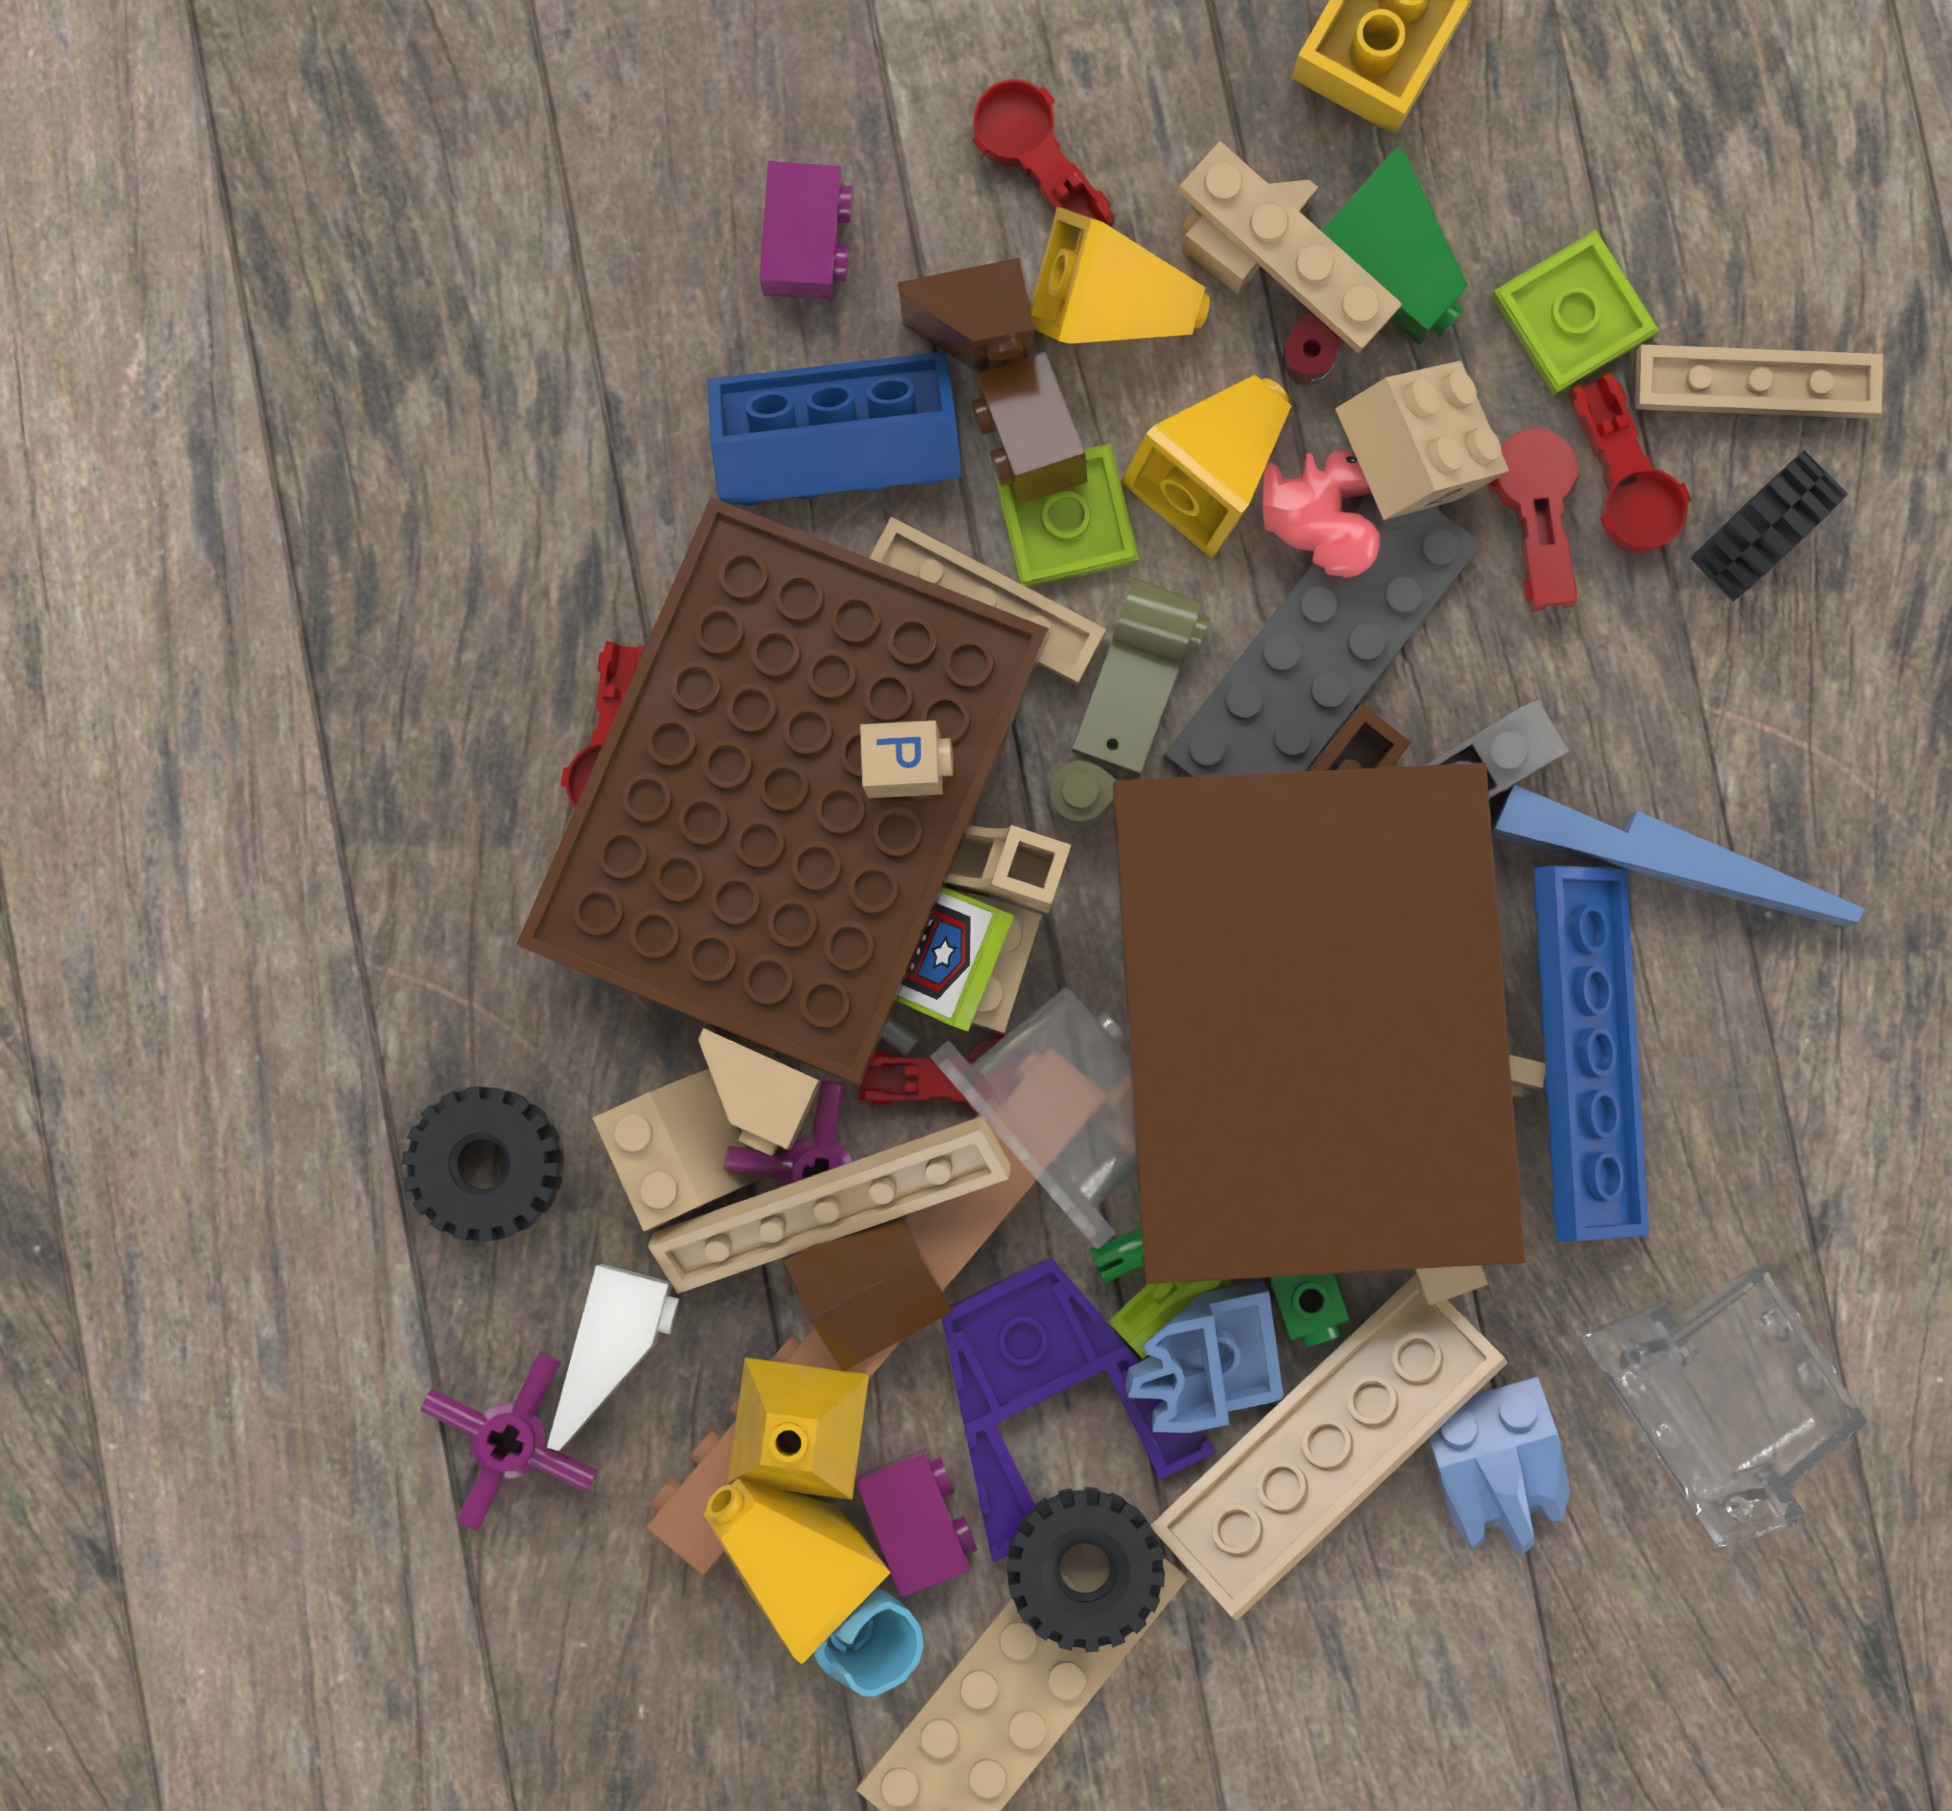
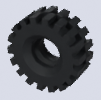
M1803 450L1709 538L1690 559L1734 602L1823 521L1848 493Z
M481 1086L466 1087V1090L459 1092L452 1091L442 1096V1100L436 1105H429L420 1114L423 1118L418 1126L411 1127L407 1136L411 1140L408 1151H403L402 1165H407L408 1177L403 1178L406 1191H412L416 1200L412 1204L420 1215L425 1214L431 1220L430 1225L440 1232L446 1231L452 1234L453 1238L465 1241L475 1240L483 1242L500 1240L514 1236V1234L527 1230L537 1222L536 1219L542 1213H546L554 1201L551 1199L555 1191L560 1189L563 1176H560V1164L564 1163L563 1150H559L556 1139L559 1138L555 1126L550 1125L544 1117L546 1113L537 1105L527 1101L526 1097L515 1092ZM481 1139L490 1140L499 1145L507 1161L506 1171L502 1179L494 1186L485 1189L476 1188L468 1184L462 1177L459 1169V1160L463 1150L470 1143Z
M1085 1487V1490L1072 1491V1488L1060 1490L1058 1495L1049 1499L1045 1497L1036 1503L1035 1508L1028 1515L1025 1514L1017 1525L1018 1529L1014 1537L1011 1538L1007 1561L1008 1587L1011 1598L1016 1604L1017 1612L1025 1623L1028 1622L1034 1628L1035 1634L1045 1641L1050 1639L1057 1642L1059 1648L1072 1651L1073 1647L1085 1648L1086 1653L1099 1652V1647L1112 1644L1114 1648L1125 1643L1124 1638L1133 1631L1138 1634L1147 1625L1145 1620L1151 1611L1155 1613L1160 1603L1159 1594L1161 1587H1164L1165 1583L1164 1556L1161 1545L1145 1516L1135 1505L1133 1507L1126 1502L1123 1497L1113 1492L1109 1494L1099 1491L1098 1488ZM1082 1543L1093 1544L1102 1549L1110 1563V1571L1105 1583L1097 1590L1086 1593L1071 1589L1064 1582L1060 1573V1565L1064 1554L1071 1547Z

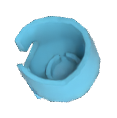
M876 1587L814 1651V1656L824 1672L837 1682L861 1696H877L902 1684L919 1664L924 1647L922 1628L912 1613L901 1602L885 1590Z

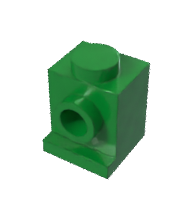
M1334 1274L1266 1278L1288 1339L1293 1340L1302 1337L1305 1347H1309L1340 1336L1337 1324L1350 1319ZM1307 1289H1315L1321 1296V1305L1314 1312H1305L1299 1304L1300 1295Z

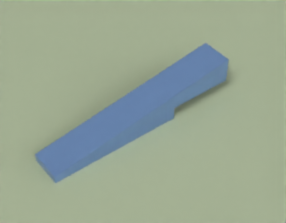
M1514 784L1505 790L1491 822L1492 837L1616 869H1627L1628 872L1841 927L1859 923L1865 910L1858 905L1640 811L1626 816L1621 829H1617Z

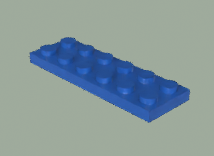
M1572 866L1534 868L1535 890L1533 904L1537 912L1539 944L1537 967L1541 977L1543 1011L1540 1024L1545 1044L1546 1075L1544 1089L1548 1098L1550 1128L1548 1152L1552 1161L1554 1195L1552 1216L1555 1221L1556 1242L1648 1236L1649 1224L1627 869Z

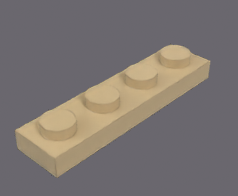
M1221 141L1180 184L1177 191L1358 354L1402 305L1397 298Z
M1641 344L1636 352L1635 409L1876 419L1882 414L1883 354Z
M893 517L890 518L869 557L882 564L1049 628L1050 635L1037 665L1075 685L1079 684L1106 632V628Z

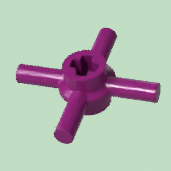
M822 1080L811 1137L796 1142L785 1155L773 1153L771 1156L759 1150L728 1145L724 1170L780 1179L783 1187L806 1179L802 1175L805 1165L814 1167L815 1158H823V1165L829 1170L851 1163L852 1159L849 1153L841 1144L836 1142L846 1084ZM797 1253L789 1255V1258L796 1255Z
M540 1351L515 1402L497 1405L484 1414L434 1389L429 1391L420 1411L472 1436L473 1454L482 1467L456 1519L460 1524L479 1531L504 1478L521 1477L534 1468L585 1493L589 1491L598 1470L557 1450L547 1448L546 1430L543 1422L537 1415L562 1363L559 1359ZM511 1426H514L520 1431L516 1440L524 1443L523 1449H516L508 1455H504L499 1451L503 1442L495 1439L496 1432L502 1433Z

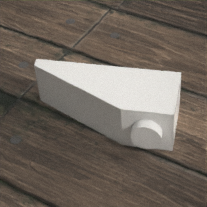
M605 1264L596 1265L547 1448L560 1451L567 1446L655 1346L660 1332L671 1334L680 1299L670 1296L672 1284L669 1281Z

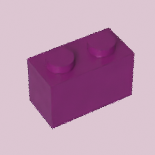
M768 161L759 278L763 295L835 300L836 281L847 282L849 245H839L840 222L851 223L853 186H843L841 166Z
M926 1448L856 1476L857 1488L900 1598L971 1570L968 1554L978 1551L965 1516L953 1519L945 1496L955 1491L942 1458L930 1461Z

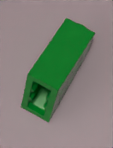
M1396 147L1322 232L1402 303L1390 320L1421 345L1432 331L1442 337L1461 316L1465 309L1458 304V301L1468 285L1407 155Z

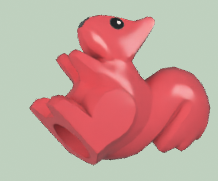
M1343 449L1334 450L1328 456L1324 470H1320L1313 454L1306 453L1302 477L1296 479L1283 478L1279 467L1273 462L1267 463L1264 469L1263 516L1266 532L1275 533L1293 548L1314 551L1312 560L1315 565L1323 567L1328 575L1343 576L1344 578L1357 576L1370 568L1376 560L1380 548V534L1372 522L1360 514L1342 512L1343 499L1372 494L1356 456Z

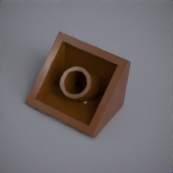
M903 1216L832 1241L812 1245L784 1260L809 1320L842 1371L853 1367L953 1312Z

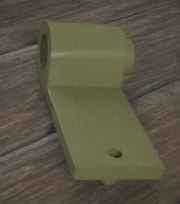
M1136 578L1133 579L1111 645L1071 752L1137 776L1141 775L1186 648L1198 652L1210 618L1199 614L1203 602Z
M1076 760L1064 764L1056 771L1050 782L1048 804L1052 815L1059 823L1069 828L1082 829L1095 824L1113 804L1112 784L1118 780L1089 761Z

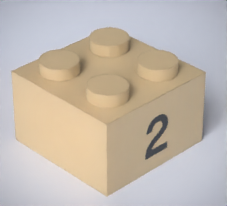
M1461 361L1386 377L1335 408L1383 520L1457 501L1509 472L1501 453L1500 442L1489 426L1477 398L1475 385L1467 375Z

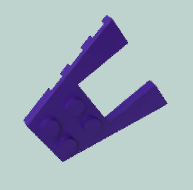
M1051 1256L951 1304L953 1312L942 1318L990 1555L993 1562L1008 1556L1010 1541L1018 1529V1523L1025 1514L1028 1515L1035 1508V1503L996 1423L1105 1369L1160 1480L1215 1453L1213 1446L1201 1431L1192 1433L1153 1432V1410L1162 1399L1128 1398L1126 1379L1129 1367L1141 1361Z

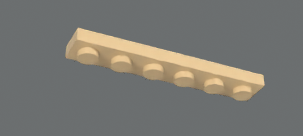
M984 1116L653 1232L648 1248L677 1294L803 1251L812 1245L832 1241L1008 1180L1011 1164Z

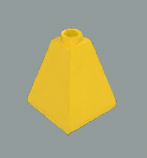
M1057 207L1031 301L1030 312L1035 330L1069 344L1192 335L1194 328L1199 329L1202 327L1208 315L1210 297L1208 293L1204 292L1205 286L1104 222Z
M1253 375L1154 425L1145 435L1120 481L1121 484L1208 557L1213 559L1222 548L1253 497L1292 407L1286 391L1271 379H1260Z
M745 1357L728 1483L732 1484L737 1478L776 1490L852 1500L869 1374ZM785 1430L796 1432L801 1439V1446H793L787 1443L781 1432Z
M737 1478L731 1485H724L713 1493L707 1503L706 1511L703 1513L747 1591L789 1652L801 1664L814 1653L891 1573L844 1511L835 1504L789 1491L776 1490Z

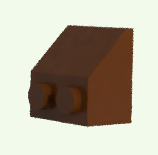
M1019 258L898 282L900 313L903 325L941 350L946 351L947 354L972 370L987 368V371L1032 357L1034 326Z

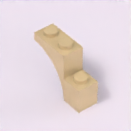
M970 825L944 887L988 898L994 895L1049 914L1071 845L1013 825L1003 829Z

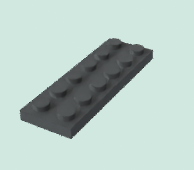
M1367 494L1353 513L1360 514L1372 522L1380 534V548L1376 560L1370 568L1357 576L1344 578L1343 576L1328 575L1323 567L1313 563L1167 749L1163 757L1188 777L1306 771L1482 543L1435 507L1383 520L1373 495Z

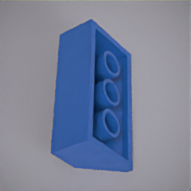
M946 351L707 379L711 451L719 500L725 503L753 506L766 500L792 497L812 499L820 497L825 493L851 490L872 492L880 490L885 486L910 483L931 485L942 482L945 479L962 477L956 415Z

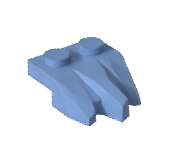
M1264 1280L1205 1292L1196 1296L1143 1345L1146 1354L1152 1357L1129 1367L1126 1379L1128 1398L1162 1399L1153 1410V1432L1192 1433L1229 1425V1411L1283 1400L1270 1294Z
M1538 1377L1475 1394L1427 1439L1438 1472V1484L1450 1520L1471 1551L1485 1542L1486 1528L1493 1525L1501 1529L1520 1557L1535 1545L1530 1514L1540 1512L1552 1522H1563L1570 1495V1486L1559 1435Z

